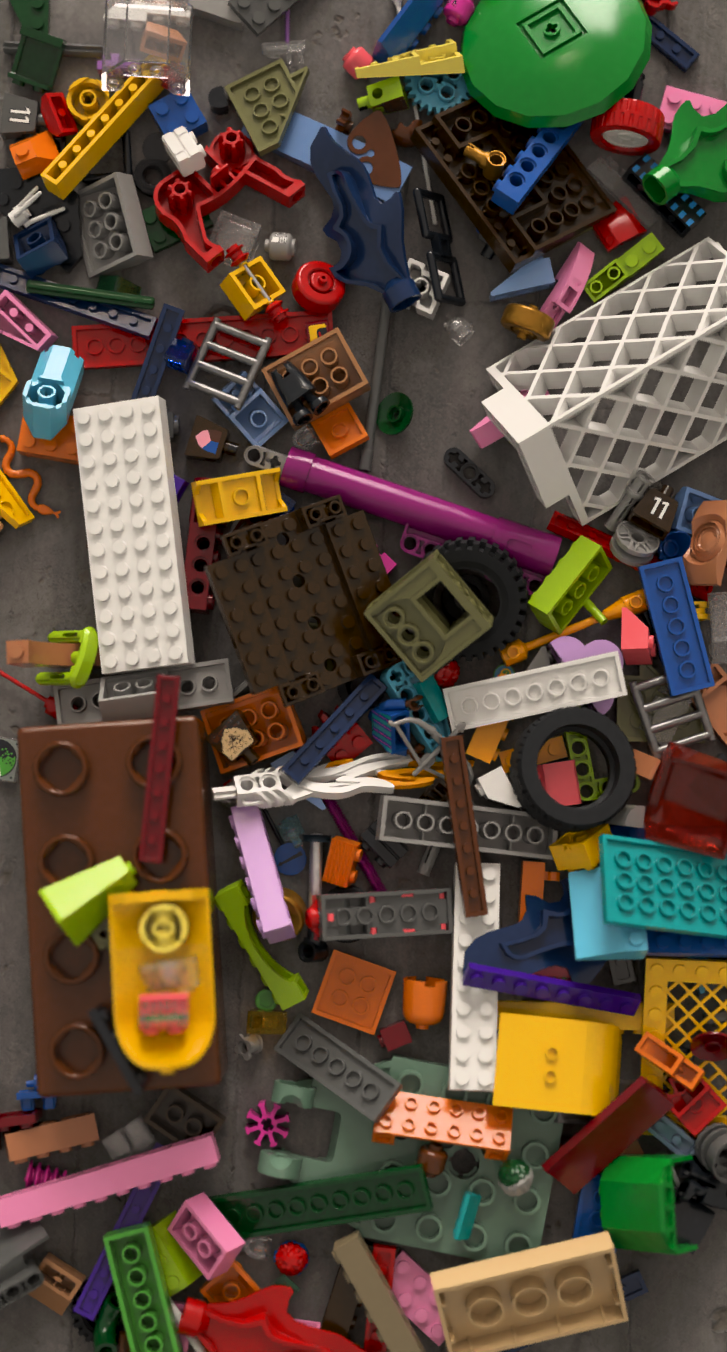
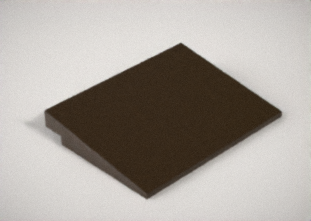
M471 98L434 115L432 121L416 127L410 139L510 274L616 213V207L568 144L513 215L492 202L491 199L494 194L492 188L497 180L493 181L484 177L483 169L479 167V164L463 155L466 146L471 142L485 152L494 150L502 152L506 156V164L500 180H503V174L510 164L514 166L516 156L521 150L525 151L527 149L525 146L531 136L536 137L538 135L536 133L538 128H526L494 117L478 101Z

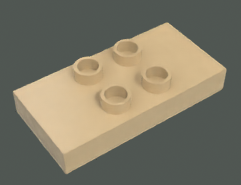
M609 1231L430 1273L448 1352H499L629 1321L615 1250Z

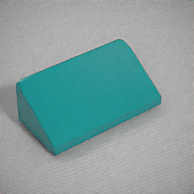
M433 674L425 681H418L413 684L418 695L423 696L421 701L434 724L448 717L444 695Z
M467 1190L466 1192L464 1191L453 1230V1238L455 1240H468L470 1238L481 1200L480 1194Z

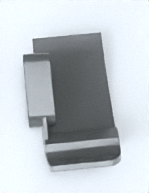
M29 1220L21 1222L20 1226L13 1229H8V1227L0 1228V1310L34 1291L44 1281V1275L33 1259L23 1260L22 1257L49 1239L40 1221L30 1223Z

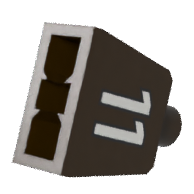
M662 485L660 491L651 488L636 505L626 521L663 541L671 530L679 504L678 501L671 498L674 489L669 485Z

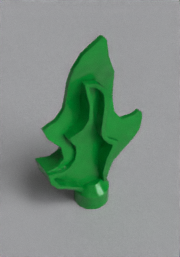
M688 100L680 106L673 117L670 141L666 154L659 165L642 178L643 188L653 202L664 205L679 193L692 194L712 202H727V104L717 113L703 117L692 107L691 102Z

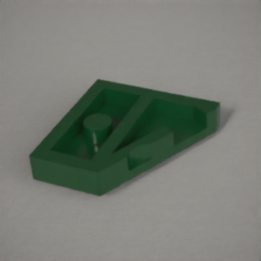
M9 0L21 25L49 34L50 0Z

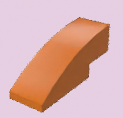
M648 1031L645 1032L634 1049L642 1057L691 1092H694L705 1075L704 1070Z

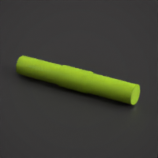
M590 598L587 599L583 605L585 609L590 612L601 626L605 625L608 619Z

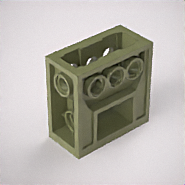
M437 549L372 601L364 612L367 619L421 682L425 681L490 629L494 620L493 615ZM440 580L466 610L465 613L451 624L446 621L424 594ZM395 611L399 613L400 616H395L392 612ZM407 629H412L414 633L408 632ZM421 646H426L429 650H425Z

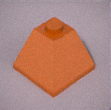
M48 130L9 145L12 157L23 180L42 173L59 155L53 136Z

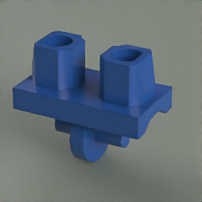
M36 1073L34 1074V1080L26 1081V1087H34V1089L19 1090L16 1093V1098L20 1100L22 1111L35 1110V1098H43V1109L45 1110L55 1109L57 1106V1097L39 1096Z

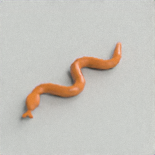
M0 434V442L6 443L8 446V451L3 457L1 465L4 474L9 478H32L34 484L28 494L29 506L41 515L54 514L59 518L58 514L61 511L54 512L47 505H38L35 502V498L42 486L40 474L30 468L21 470L11 469L10 463L15 455L16 447L9 437Z

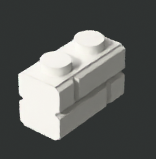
M181 126L173 132L162 136L161 139L165 150L182 176L187 177L193 174L194 171H198L206 166L204 157L207 156L201 144L197 145L198 141L192 131L188 133L186 128Z

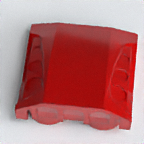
M625 197L613 202L617 209L616 213L593 226L596 237L600 240L607 253L612 252V250L620 245H624L625 242L632 241L637 236L639 237L641 234L647 233V230L644 229Z

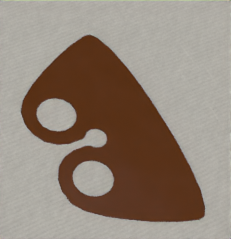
M376 110L352 130L348 136L347 145L355 154H364L368 150L374 151V156L372 157L364 156L359 158L362 163L370 162L372 164L373 170L369 174L372 184L398 188L401 185V169L395 142L385 116L380 110ZM356 136L365 138L366 145L364 148L356 149L353 147L352 141Z

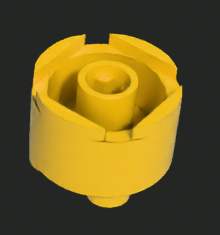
M83 77L70 85L66 102L75 122L84 127L111 97L102 81Z

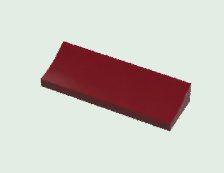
M640 1076L541 1166L546 1173L562 1183L575 1195L672 1109L674 1104L663 1089L645 1077Z

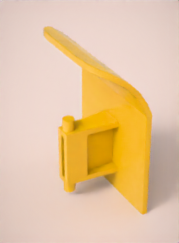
M500 1012L492 1105L597 1116L619 1096L622 1034L620 1028L616 1025Z

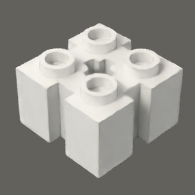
M409 258L407 263L410 278L415 281L418 288L425 286V291L420 292L422 297L412 306H415L417 314L433 320L440 302L434 299L431 279L426 264ZM438 270L442 294H445L451 281L450 275Z

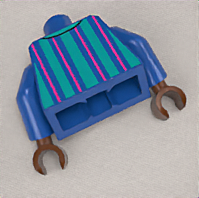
M416 695L410 700L406 698L388 699L369 712L368 719L372 722V736L383 746L387 753L402 756L409 754L415 760L396 728L389 726L388 721L392 720L395 722L410 717L407 707L412 711H418L424 705L416 703V701L423 698L422 695ZM410 722L399 725L410 742ZM416 744L413 747L419 759H421L425 754L420 752L425 749V746L423 744Z

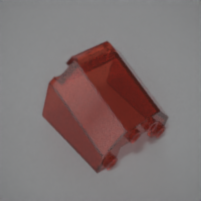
M669 741L666 751H663L660 756L661 762L655 772L648 793L647 801L649 802L643 824L645 839L724 860L727 853V762Z

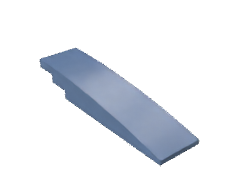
M294 112L281 146L271 151L315 173L310 164V146L320 128L326 127L335 142L358 159L364 156H374L373 150H368L364 154L353 153L347 145L348 135L297 112ZM243 126L241 130L242 133L246 135L250 139V141H252L245 127ZM356 139L352 141V145L356 149H362L366 145ZM399 160L401 169L400 187L390 188L373 184L376 197L384 203L395 192H401L412 171V166ZM363 162L370 174L373 170L372 164L370 162Z

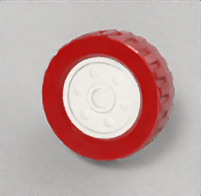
M643 72L633 90L625 95L624 98L620 99L605 113L592 117L590 137L598 147L612 153L628 156H641L645 152L651 154L660 147L664 133L665 117L660 109L650 103L641 101L644 87L643 81L645 80Z

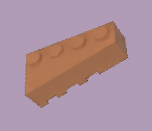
M92 1111L63 1117L61 1121H44L39 1123L37 1127L18 1128L17 1132L10 1133V1130L2 1131L7 1158L10 1162L14 1161L15 1164L27 1162L28 1157L37 1156V1159L48 1157L50 1152L59 1150V1153L69 1152L73 1150L72 1146L80 1144L82 1148L95 1145L94 1141L99 1140L95 1115Z

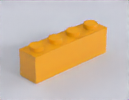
M502 672L499 674V676L507 675ZM508 721L476 727L465 753L489 764L491 760L496 761L501 750L497 748L500 740L505 741L509 729L506 728Z

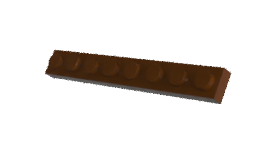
M463 735L439 738L464 917L488 915Z

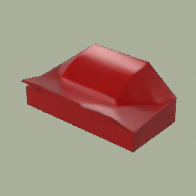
M63 92L45 93L41 97V114L48 131L56 137L75 135L78 132V128L69 111Z

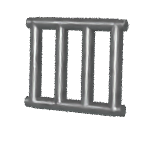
M214 317L182 388L188 391L191 388L234 405V408L240 411L273 339L270 337L263 339L221 322V319ZM217 331L260 346L256 358L213 342ZM208 350L250 365L251 369L247 377L205 362L204 359ZM199 370H204L242 385L238 397L195 381Z
M665 674L639 683L637 681L629 682L653 757L659 759L662 754L704 740H708V742L716 740L700 690L672 697L668 696L644 704L640 691L667 683ZM690 698L694 699L696 711L651 725L648 712ZM697 719L701 720L703 732L658 746L655 733Z

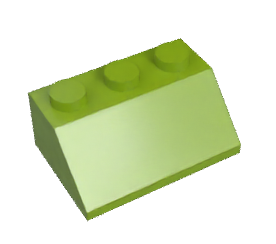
M176 1210L152 1224L169 1297L186 1288L203 1275L167 1230L177 1214Z

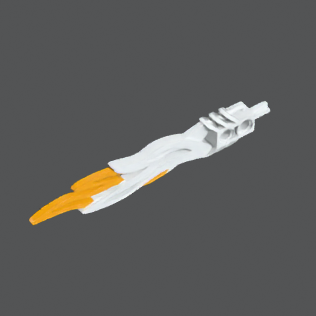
M379 753L355 761L350 758L315 767L299 785L281 771L283 766H279L276 769L275 767H269L265 771L264 768L256 769L252 774L234 776L233 786L212 788V797L214 801L235 798L237 807L257 806L266 809L283 805H294L296 802L310 797L344 799L363 792L393 794L394 789H413L432 785L434 778H438V776L422 770L417 775L420 777H413L412 772L419 765L409 754L402 756ZM468 760V762H469V763L471 764V766L473 767L475 761H474V760ZM435 762L430 767L444 775L442 762ZM281 784L287 786L288 788L286 790L282 789Z

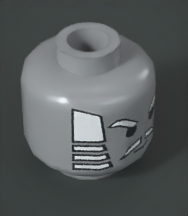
M272 232L269 239H265L264 251L268 252L271 260L290 261L292 256L296 255L297 240L293 239L292 234Z

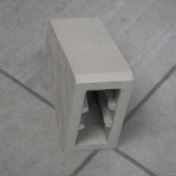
M184 0L185 7H189L193 16L237 31H243L242 20L228 6L229 0Z

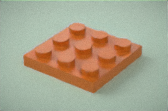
M334 949L311 1013L374 1035L397 971Z

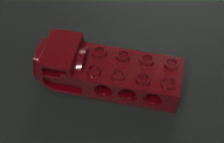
M197 477L194 478V482L213 478ZM192 492L189 514L190 526L184 566L190 613L209 615L210 610H214L215 597H213L206 572H198L197 569L201 564L208 566L220 561V554L217 551L218 545H222L220 536L223 535V532L220 528H226L227 523L232 524L233 521L199 527ZM203 543H210L206 550L200 549ZM204 586L202 593L196 594L194 592L196 587Z

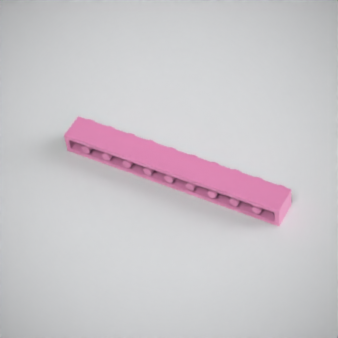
M211 1131L1 1195L0 1228L8 1227V1229H13L20 1226L21 1222L29 1220L30 1223L43 1219V1215L49 1213L52 1216H56L65 1212L64 1209L72 1206L73 1209H79L86 1206V1202L95 1200V1203L102 1202L108 1199V1195L115 1193L117 1196L125 1195L130 1192L129 1189L138 1187L140 1190L150 1187L152 1185L151 1182L160 1180V1183L170 1181L177 1174L187 1176L193 1174L197 1168L203 1167L204 1170L217 1166L216 1163L221 1158L214 1133Z

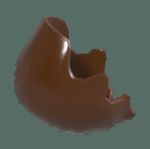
M415 119L408 127L399 122L397 129L391 130L395 144L404 148L415 147L410 138L414 129L423 125V121Z

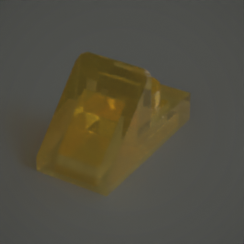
M256 1008L248 1010L246 1033L284 1034L286 1032L287 1012L266 1011Z

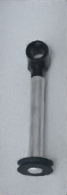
M321 833L302 835V841L310 842L308 908L312 904V895L322 894L323 842H331L330 837L333 835H323ZM307 927V937H304V941L298 947V956L305 963L322 962L328 957V945L325 941L314 940V932Z

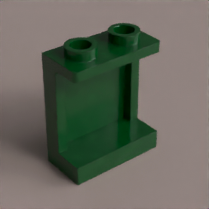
M22 25L20 34H22L12 70L8 72V77L13 78L12 83L23 87L25 83L33 85L32 90L43 94H45L46 90L52 92L67 41Z

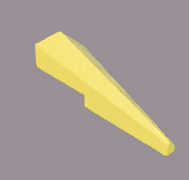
M452 39L445 40L443 45L436 46V44L429 45V48L415 49L389 57L387 62L378 63L375 61L369 66L354 68L357 78L465 73L463 55L457 52L456 42Z

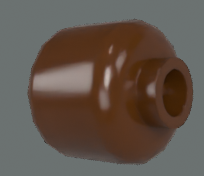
M431 1141L429 1144H423L419 1148L415 1164H423L426 1177L435 1178L443 1173L448 1154L443 1149L442 1144Z

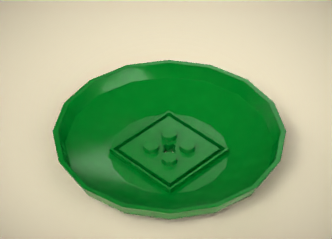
M480 0L462 32L460 54L463 55L465 73H462L469 94L494 117L526 128L568 127L605 113L633 90L650 59L652 24L641 0ZM552 28L556 32L552 33L551 31L548 32V30Z

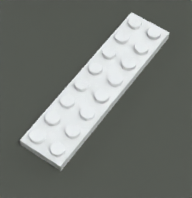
M618 651L443 689L452 732L456 729L455 725L462 722L466 723L464 729L466 730L546 713L559 708L574 707L628 695Z

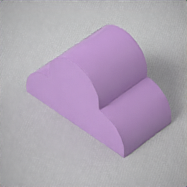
M563 636L556 638L546 646L558 664L618 651L623 669L624 661L620 649L614 643L607 640H595L584 646L581 641L574 637ZM614 698L586 705L589 709L604 715L611 708Z

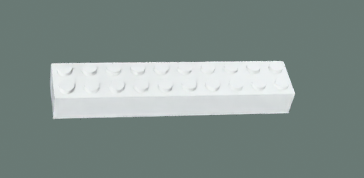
M457 862L454 864V933H452L448 1091L493 1092L497 1053L498 992L464 986L462 984L464 952L474 939L499 929L500 864L481 863L488 915L468 918L464 917Z

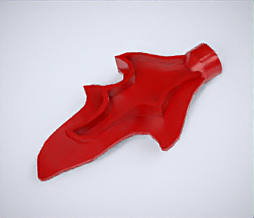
M280 1285L263 1288L248 1296L230 1302L206 1303L203 1300L187 1296L177 1330L178 1334L192 1338L197 1337L209 1352H368L340 1334L310 1327L295 1321L287 1312L289 1299L294 1291L292 1287Z

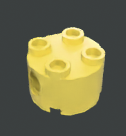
M170 903L156 905L149 909L140 921L139 932L141 940L155 952L166 953L173 951L186 941L189 935L190 922L183 908Z

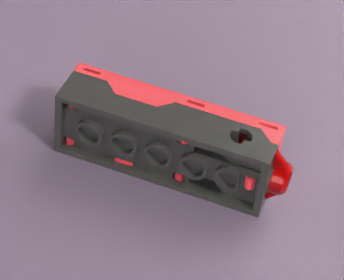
M451 888L312 895V904L305 912V923L314 932V940L317 941L454 933Z

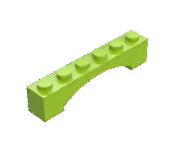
M240 879L220 889L214 897L215 904L218 910L222 911L226 916L229 928L234 930L238 936L240 946L246 949L249 954L252 966L257 967L263 984L271 990L274 1002L280 1005L282 1010H285L305 1000L309 989L299 972L294 974L277 963L257 937L249 910V903L253 897L243 880Z

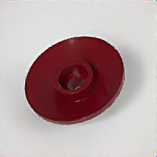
M721 1032L701 1033L692 1039L690 1050L694 1056L705 1061L727 1059V1034Z

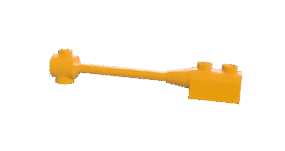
M643 588L620 597L616 602L602 610V614L608 620L622 618V607H627L635 616L648 611ZM591 616L567 626L560 635L552 632L527 643L517 639L507 643L506 648L502 651L498 650L507 668L526 660L528 651L599 622Z

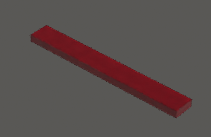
M157 674L138 862L163 864L181 676Z

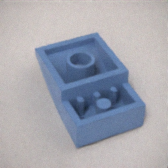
M241 371L238 375L247 377L248 374L246 371ZM230 381L220 391L238 397L242 385ZM255 382L240 411L236 410L232 404L214 397L210 399L251 445L262 446L289 421Z

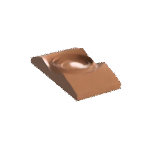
M727 500L703 501L691 521V544L683 555V563L689 586H721L727 561Z
M715 660L710 664L715 686L701 689L700 692L713 731L727 748V674ZM688 699L695 710H697L694 699Z

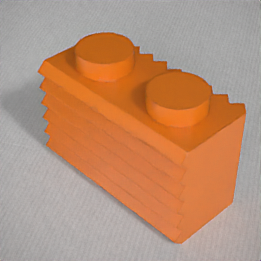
M338 835L333 837L322 881L343 888L349 887L352 883L354 884L358 876V871L356 870L357 862H360L363 856L362 843Z

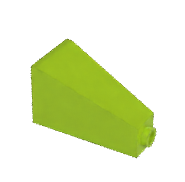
M118 856L43 888L39 892L57 923L77 947L109 915L108 894L130 892L138 884L133 876L137 872L129 861L124 863L122 858Z

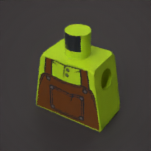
M399 76L368 85L366 87L368 95L357 98L360 111L372 108L373 112L380 110L384 115L409 109L406 92Z

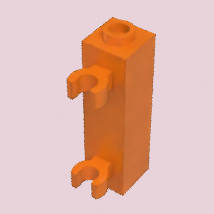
M521 861L518 922L523 919L526 912L525 895H534L543 899L544 880L560 881V872L545 871V862Z

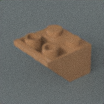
M48 1252L39 1266L44 1275V1281L40 1287L28 1293V1295L62 1316L85 1280L86 1275Z

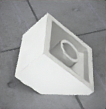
M501 766L475 779L477 784L474 787L480 797L484 796L487 800L513 808L521 807L520 802L517 800V795L514 794L512 785Z

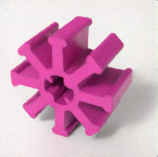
M263 1099L258 1102L262 1115L250 1108L246 1118H251L258 1123L247 1124L245 1130L247 1135L256 1130L261 1131L254 1140V1144L261 1146L264 1135L268 1134L269 1146L274 1147L278 1143L274 1131L281 1134L283 1138H286L289 1128H284L279 1123L289 1122L290 1114L286 1112V1114L276 1117L275 1114L282 1104L274 1102L272 1111L268 1112L265 1104L266 1100ZM267 1118H270L273 1127L269 1125V1128H265L264 1121L262 1120L265 1119L267 1121Z

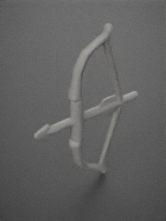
M407 717L395 722L389 720L388 725L396 728L419 765L412 772V776L415 777L422 770H425L445 780L443 774L430 768L436 762L435 757L441 751L439 738H443L436 731V728L421 719ZM408 722L418 724L431 735L432 739L439 746L432 753H425L419 759L399 725ZM462 722L455 725L456 729L448 737L456 736L459 732L463 733L466 723ZM466 759L471 786L474 774L471 764Z

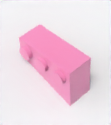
M5 289L0 294V333L39 352L44 350L46 352L59 337L12 292Z

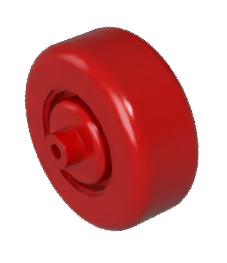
M310 261L303 264L292 281V294L297 303L307 311L316 314H325L335 310L340 304L346 289L345 283L336 279L329 269L333 266L326 262Z

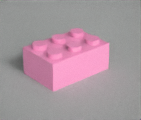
M204 1192L185 1200L167 1229L208 1281L227 1272L245 1245V1241Z

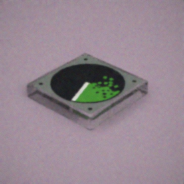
M0 736V781L16 784L19 772L17 739Z

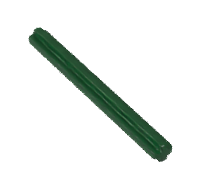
M28 280L26 283V292L148 310H153L155 306V298L150 296Z

